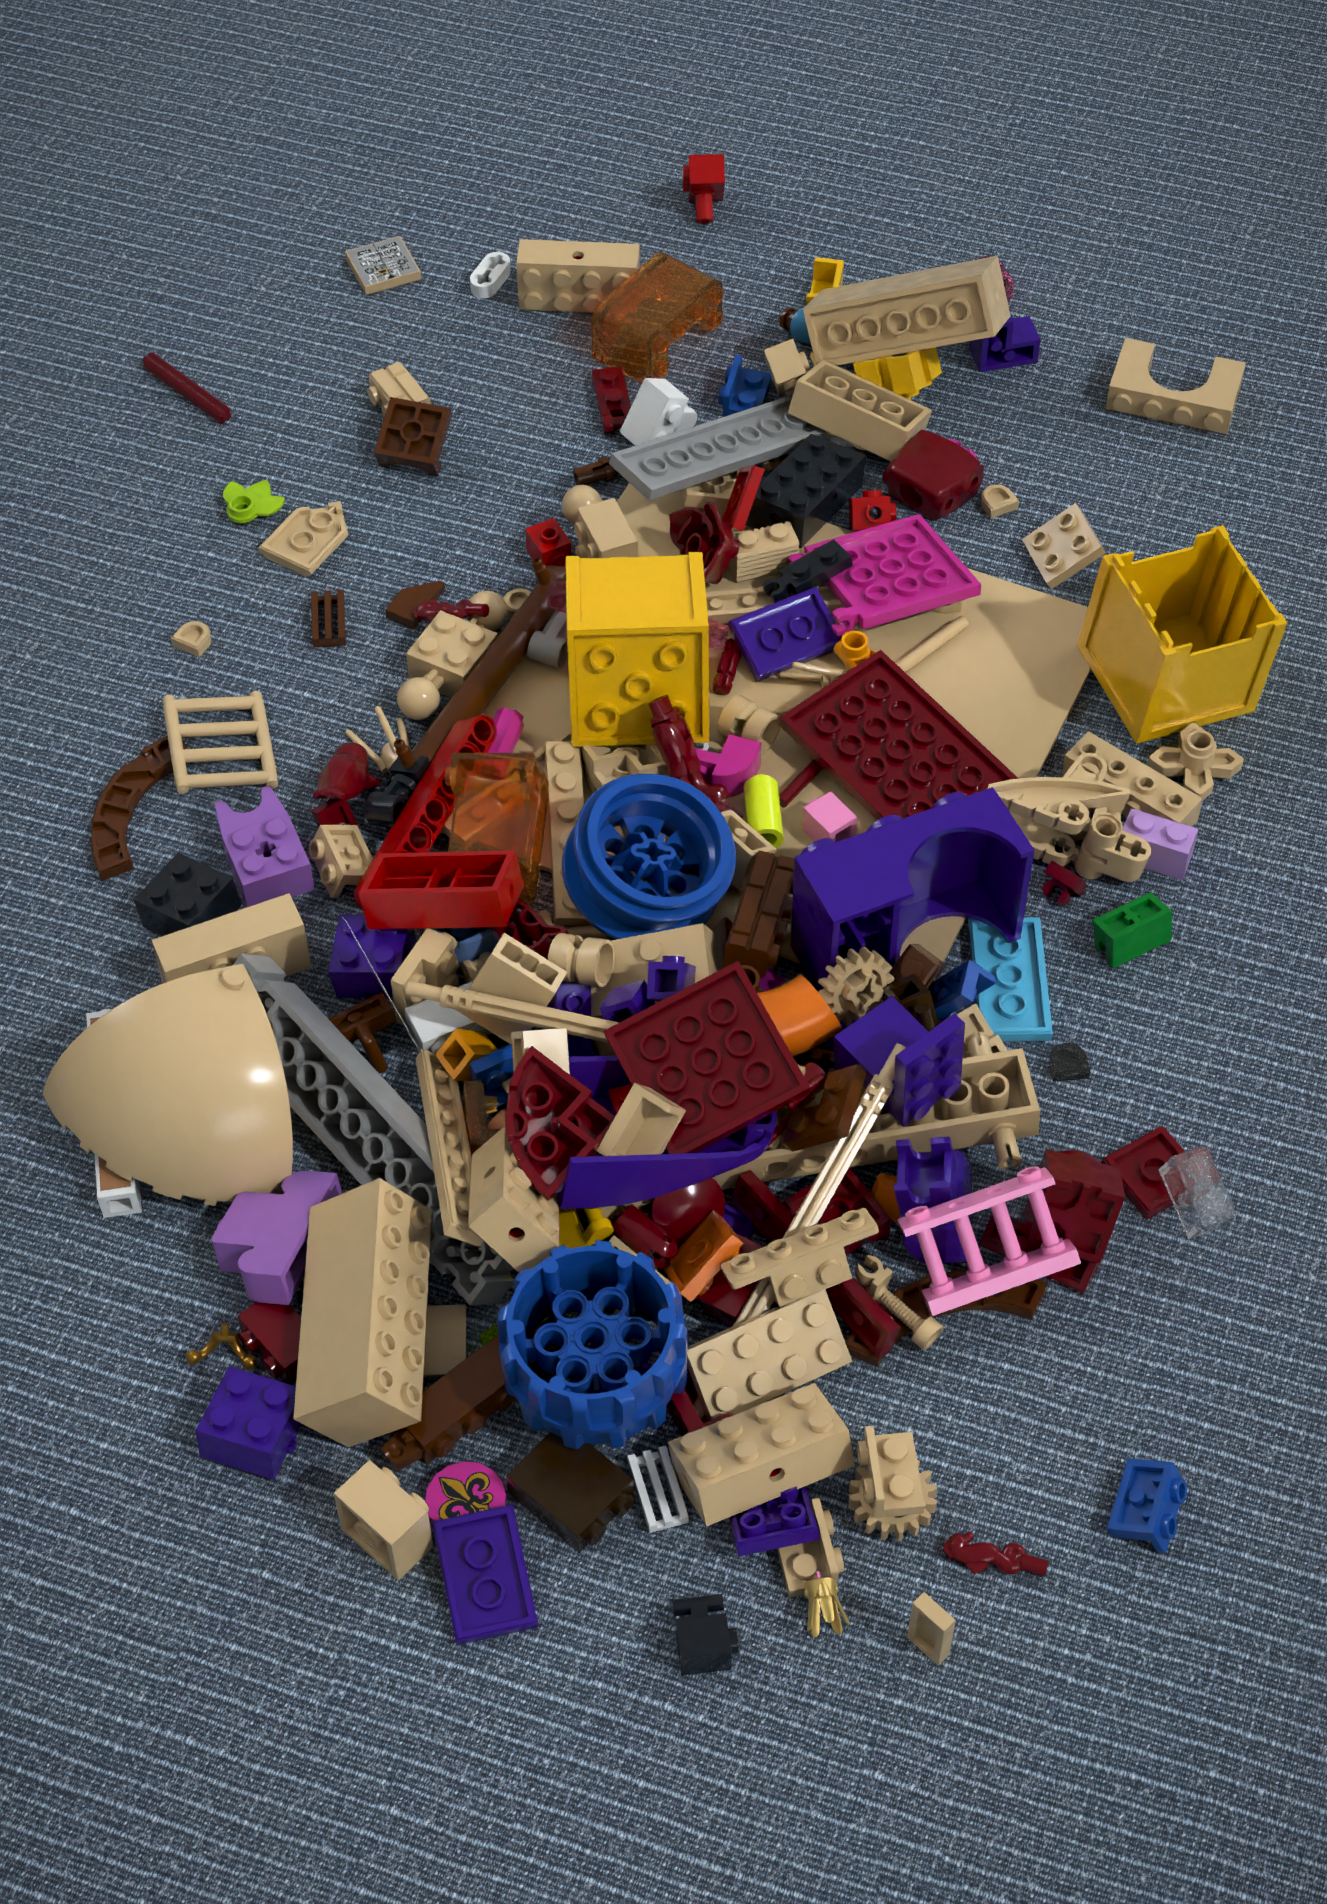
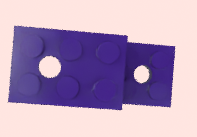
M891 996L834 1036V1071L857 1064L866 1072L863 1087L867 1089L875 1074L879 1075L895 1045L898 1043L905 1046L904 1050L895 1055V1075L892 1082L894 1088L883 1106L902 1126H905L913 1119L919 1120L929 1112L932 1105L942 1098H950L960 1088L965 1023L954 1013L928 1032Z

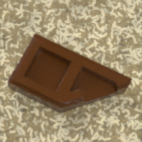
M437 581L402 589L386 608V618L414 629L421 620L418 621L412 614L413 609L421 602H428L432 599L438 600L445 591V583Z

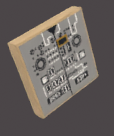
M401 236L345 251L346 260L365 295L421 280V271Z

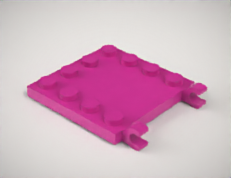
M920 514L833 538L851 556L853 566L825 581V584L845 607L832 611V616L837 622H840L832 625L831 628L837 636H843L846 632L852 631L857 624L864 630L981 595V583ZM833 539L805 546L803 554H793L788 557V561L792 563Z

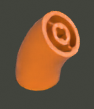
M801 974L777 988L757 993L792 1056L806 1052L826 1042L843 1030L831 1008L813 985Z

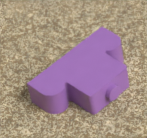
M299 1171L292 1173L291 1176L286 1177L282 1182L283 1194L241 1192L236 1195L224 1218L218 1222L211 1241L220 1270L241 1273L249 1299L261 1303L290 1304L305 1276L310 1207L342 1194L337 1173Z

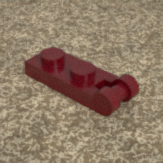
M622 366L592 370V381L604 434L613 433L614 429H621L631 408Z

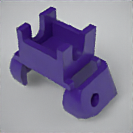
M950 1137L931 1138L930 1152H916L912 1147L910 1139L896 1140L898 1170L897 1184H894V1192L900 1210V1218L905 1217V1213L912 1208L919 1206L931 1208L972 1193L971 1162L963 1152L953 1150ZM973 1213L968 1215L971 1226ZM953 1221L931 1228L942 1263H967ZM903 1233L902 1242L907 1252L915 1260L926 1263L916 1234L905 1237Z

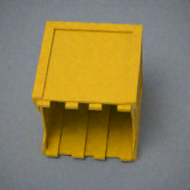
M1221 525L1211 528L1209 532L1197 534L1192 547L1132 562L1135 554L1133 551L1119 555L1118 553H1112L1102 556L1077 647L1135 743L1138 744L1181 732L1191 723L1204 726L1254 712L1287 626V621L1281 613H1278L1272 602L1269 601L1263 592L1261 585L1248 569L1244 559L1232 545L1229 533L1225 527Z
M689 552V555L610 558L566 556L567 645L572 747L656 744L653 728L650 725V719L653 718L648 703L667 694L672 707H678L680 712L677 714L683 716L687 722L694 743H709V623L702 552Z

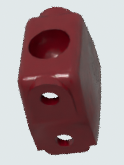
M920 430L905 444L897 457L888 464L882 481L887 485V491L890 496L928 518L938 520L964 506L978 493V489L982 484L984 466L971 453L958 444L932 432Z

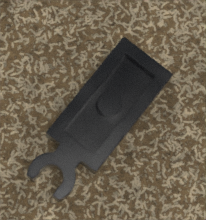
M833 539L780 569L779 578H770L762 584L766 596L771 594L773 603L786 599L788 594L792 592L796 595L814 588L853 566L852 559Z

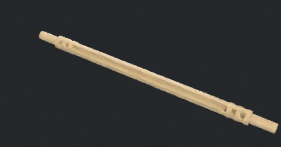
M409 981L406 988V995L440 1002L441 1007L542 1029L567 1028V1034L606 1043L609 1042L603 1031L618 1024V1022L450 985H444L441 988ZM799 1066L802 1074L805 1075L806 1067Z
M897 1043L879 1075L875 1074L857 1105L849 1136L837 1140L782 1239L803 1232L808 1227L817 1225L894 1088L892 1082L895 1075V1055L904 1050L905 1046ZM768 1277L757 1282L733 1326L770 1309L775 1299ZM697 1397L693 1406L700 1419H702L705 1413L700 1399Z

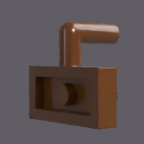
M382 992L328 1018L351 1044L359 1039L370 1064L378 1073H383L387 1070L388 1065L372 1032L383 1030L388 1024L396 1021L397 1018Z

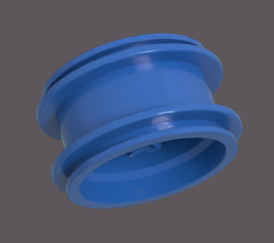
M642 773L627 775L614 779L597 789L580 811L576 825L566 840L562 855L563 880L574 906L593 927L615 940L701 923L705 925L712 916L718 902L728 890L736 866V849L733 835L724 816L715 804L694 786L677 778L660 774ZM614 827H621L625 839L617 832V830ZM606 851L614 853L615 856L609 855ZM695 870L696 876L681 873L680 871ZM630 871L635 872L636 876L634 877ZM641 878H645V879L651 878L652 881L645 882V881H641L640 879H641ZM668 888L674 889L678 894L671 892Z

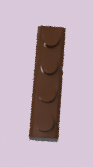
M760 850L756 852L726 943L723 959L724 968L739 960L741 965L755 968L760 978L766 976L769 965L776 966L781 945L776 944V941H784L788 921L783 920V918L790 919L792 915L793 897H790V895H793L795 858L782 855L776 857L773 853Z

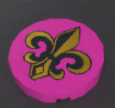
M463 1461L448 1465L435 1474L427 1487L425 1503L429 1507V1522L432 1524L433 1521L506 1506L507 1498L502 1480L492 1469L480 1463Z

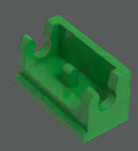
M1149 892L1092 920L1095 947L1097 951L1103 950L1106 947L1107 963L1112 968L1126 963L1172 940V911L1152 892Z

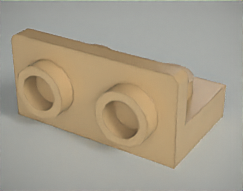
M320 825L309 844V855L314 860L320 873L321 881L331 898H339L345 885H357L373 860L357 825Z
M865 1426L863 1441H857V1455L859 1466L866 1465L868 1478H863V1495L865 1503H872L874 1518L924 1514L925 1505L913 1433L875 1435L873 1426Z
M820 1498L811 1499V1506L820 1540L777 1549L789 1598L804 1595V1584L817 1579V1571L820 1572L821 1578L829 1577L836 1579V1586L838 1585L839 1573L844 1572L841 1550L839 1547L833 1548L830 1535H834L832 1516L829 1510L823 1511Z

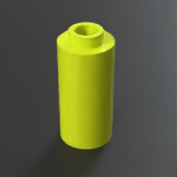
M758 774L749 778L743 786L747 824L775 848H778L784 841L778 783L771 776Z

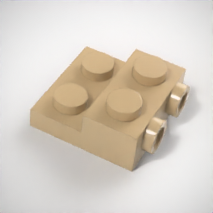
M427 928L391 979L394 1006L405 1025V1008L426 1000L406 995L409 981L441 988L444 985L458 986L459 977L456 971L460 964L457 961L456 954H454L457 941L448 933L437 932ZM395 1012L396 1023L403 1025Z

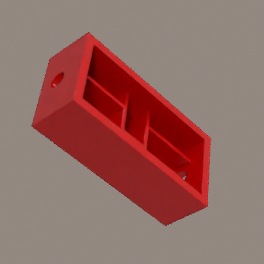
M516 850L379 853L359 891V897L368 929L506 927L524 885Z

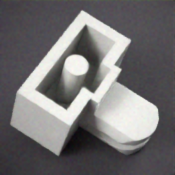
M645 378L621 427L620 433L636 446L694 427L697 421V413L687 405L689 398L666 379Z

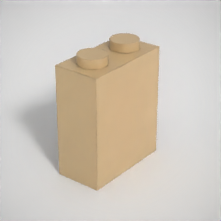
M503 933L468 990L547 1007L567 972L506 933ZM456 1010L509 1044H512L511 1032L530 1031L533 1026Z

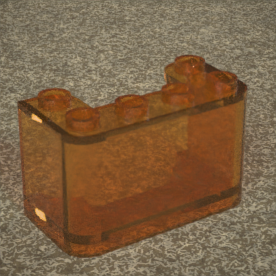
M663 252L656 253L595 308L591 318L592 358L610 367L622 366L625 375L643 383L645 378H663L669 369L668 347L673 342L681 338L696 322L700 321V328L706 332L717 329L721 325L724 316L722 312V298L724 295L722 282Z

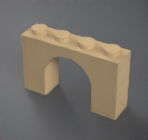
M1125 338L1109 385L1106 409L1223 434L1228 433L1242 385L1246 362L1215 357L1210 377L1203 386L1190 391H1174L1157 384L1149 374L1155 344Z

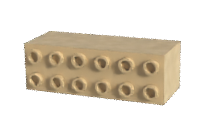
M998 256L823 289L803 308L816 365L822 360L834 365H842L995 337L1011 316Z
M381 1178L310 1207L293 1419L348 1448L421 1422L432 1209Z

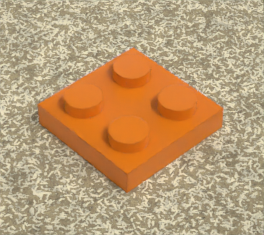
M713 1210L680 1246L677 1255L671 1258V1264L663 1269L670 1280L677 1285L681 1295L692 1302L697 1295L704 1294L713 1283V1277L721 1269V1264L737 1256L739 1248L744 1243L725 1219Z

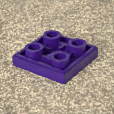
M796 1486L780 1492L781 1496L729 1517L738 1557L820 1540L806 1486L799 1489Z

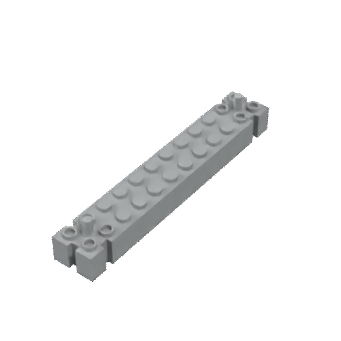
M240 954L233 965L244 964L265 1008L282 1061L290 1107L361 1185L381 1178L432 1209L429 1261L441 1274H454L456 1276L451 1285L470 1306L498 1304L513 1283L510 1271L514 1268L485 1241L478 1247L444 1235L426 1123L295 983L284 982L286 973L270 956Z

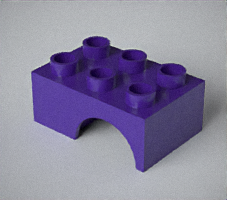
M993 787L969 796L962 792L948 794L939 799L931 809L903 819L898 815L882 817L875 821L866 832L838 842L831 838L817 840L808 845L794 859L790 946L813 986L819 992L824 987L818 981L821 978L828 977L829 973L825 970L826 966L835 967L837 965L836 956L839 955L845 959L849 949L852 948L859 953L862 947H866L870 952L875 950L893 968L900 958L902 945L910 933L920 925L937 918L956 916L975 919L995 929L1003 936L1007 943L1021 939L1034 848Z

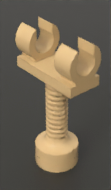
M866 1255L864 1264L873 1269L875 1273H868L861 1265L857 1264L855 1269L856 1281L868 1291L869 1295L877 1303H881L898 1319L903 1321L906 1326L912 1329L914 1335L911 1340L923 1351L928 1349L939 1337L944 1326L932 1316L927 1319L917 1316L918 1314L911 1311L912 1309L888 1291L887 1285L893 1271L888 1267L884 1270L882 1262L877 1257Z

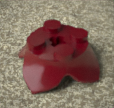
M707 502L704 505L705 512L695 508H684L669 514L670 536L672 542L680 550V555H689V552H702L705 583L717 585L721 581L731 559H734L739 551V542L734 540L731 526L721 518L713 502Z

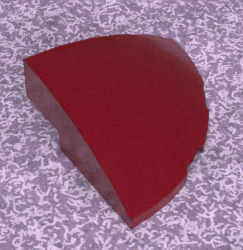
M531 1046L516 1067L509 1084L507 1110H505V1128L507 1139L517 1160L518 1167L524 1171L534 1189L549 1201L562 1191L570 1157L600 1155L596 1150L600 1146L615 1116L591 1098L592 1091Z

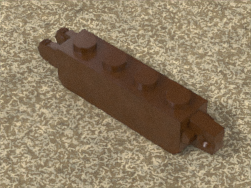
M548 1318L546 1320H543V1322L540 1323L534 1329V1331L528 1339H534L535 1333L541 1326L548 1323H554V1321ZM498 1335L422 1392L421 1422L399 1429L381 1448L383 1458L396 1472L419 1459H422L427 1465L436 1457L442 1458L453 1449L455 1443L467 1433L473 1434L477 1432L489 1416L498 1409L504 1410L515 1401V1397L506 1393L500 1361ZM553 1344L549 1345L544 1350L548 1352H556L560 1350L562 1347ZM530 1361L531 1370L538 1377L544 1379L547 1372L539 1367L537 1361Z

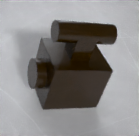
M915 974L882 988L884 990V1001L893 996L928 1032L939 1025L931 993Z

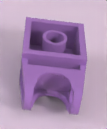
M270 786L260 788L261 803L250 812H235L223 800L214 802L226 860L246 908L290 893L291 897L315 890L311 865L289 814Z

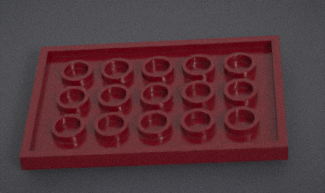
M879 650L780 716L779 726L877 820L889 815H898L903 819L931 809L939 799L948 794L962 792L969 796L986 790L989 784L1009 779H1019L882 650Z

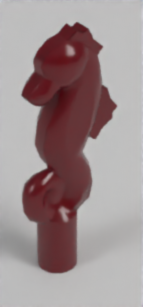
M432 599L428 602H421L412 612L418 621L424 620L431 623L440 610L461 619L467 616L487 617L489 615V606L487 604L472 603L467 599L459 601L456 606L448 602L438 603L436 599Z
M971 1531L963 1535L953 1534L943 1544L944 1548L942 1551L947 1555L948 1559H954L967 1565L966 1568L971 1570L974 1575L988 1569V1564H994L1000 1571L1006 1574H1016L1023 1570L1045 1577L1049 1563L1048 1560L1026 1554L1025 1548L1017 1543H1008L1002 1551L992 1543L968 1544L974 1539Z

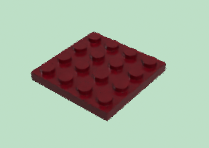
M739 960L603 1031L632 1086L634 1083L649 1087L686 1110L665 1147L668 1154L697 1153L781 1109L788 1102L811 1093L808 1082Z

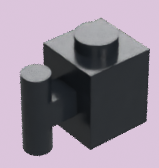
M722 1594L672 1600L674 1617L691 1615L689 1618L676 1619V1641L681 1676L731 1670L732 1654L739 1653L736 1628H728L726 1613L708 1615L709 1612L724 1611Z

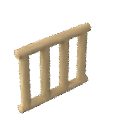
M253 691L250 693V696L192 699H175L173 695L163 697L164 717L174 780L178 793H187L189 788L266 784V786L274 789L278 786V776L267 716L260 691ZM252 709L254 720L179 724L178 713ZM256 734L258 746L183 749L182 737ZM261 759L263 770L188 775L186 763Z

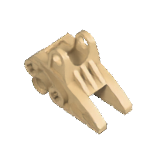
M1094 753L1081 754L1063 777L1019 778L989 784L987 789L991 787L995 789L1034 848V859H1042V862L1047 864L1054 861L1061 866L1069 864L1072 860L1074 861L1076 872L1086 879H1097L1104 873L1122 881L1133 882L1142 875L1151 855V847L1143 838L1122 830L1121 814L1131 790L1103 782L1107 771V763L1101 756ZM1092 763L1098 767L1100 772L1089 773L1083 769L1082 764ZM1083 840L1080 849L1075 848L1074 841ZM1055 846L1061 847L1062 853L1054 851Z

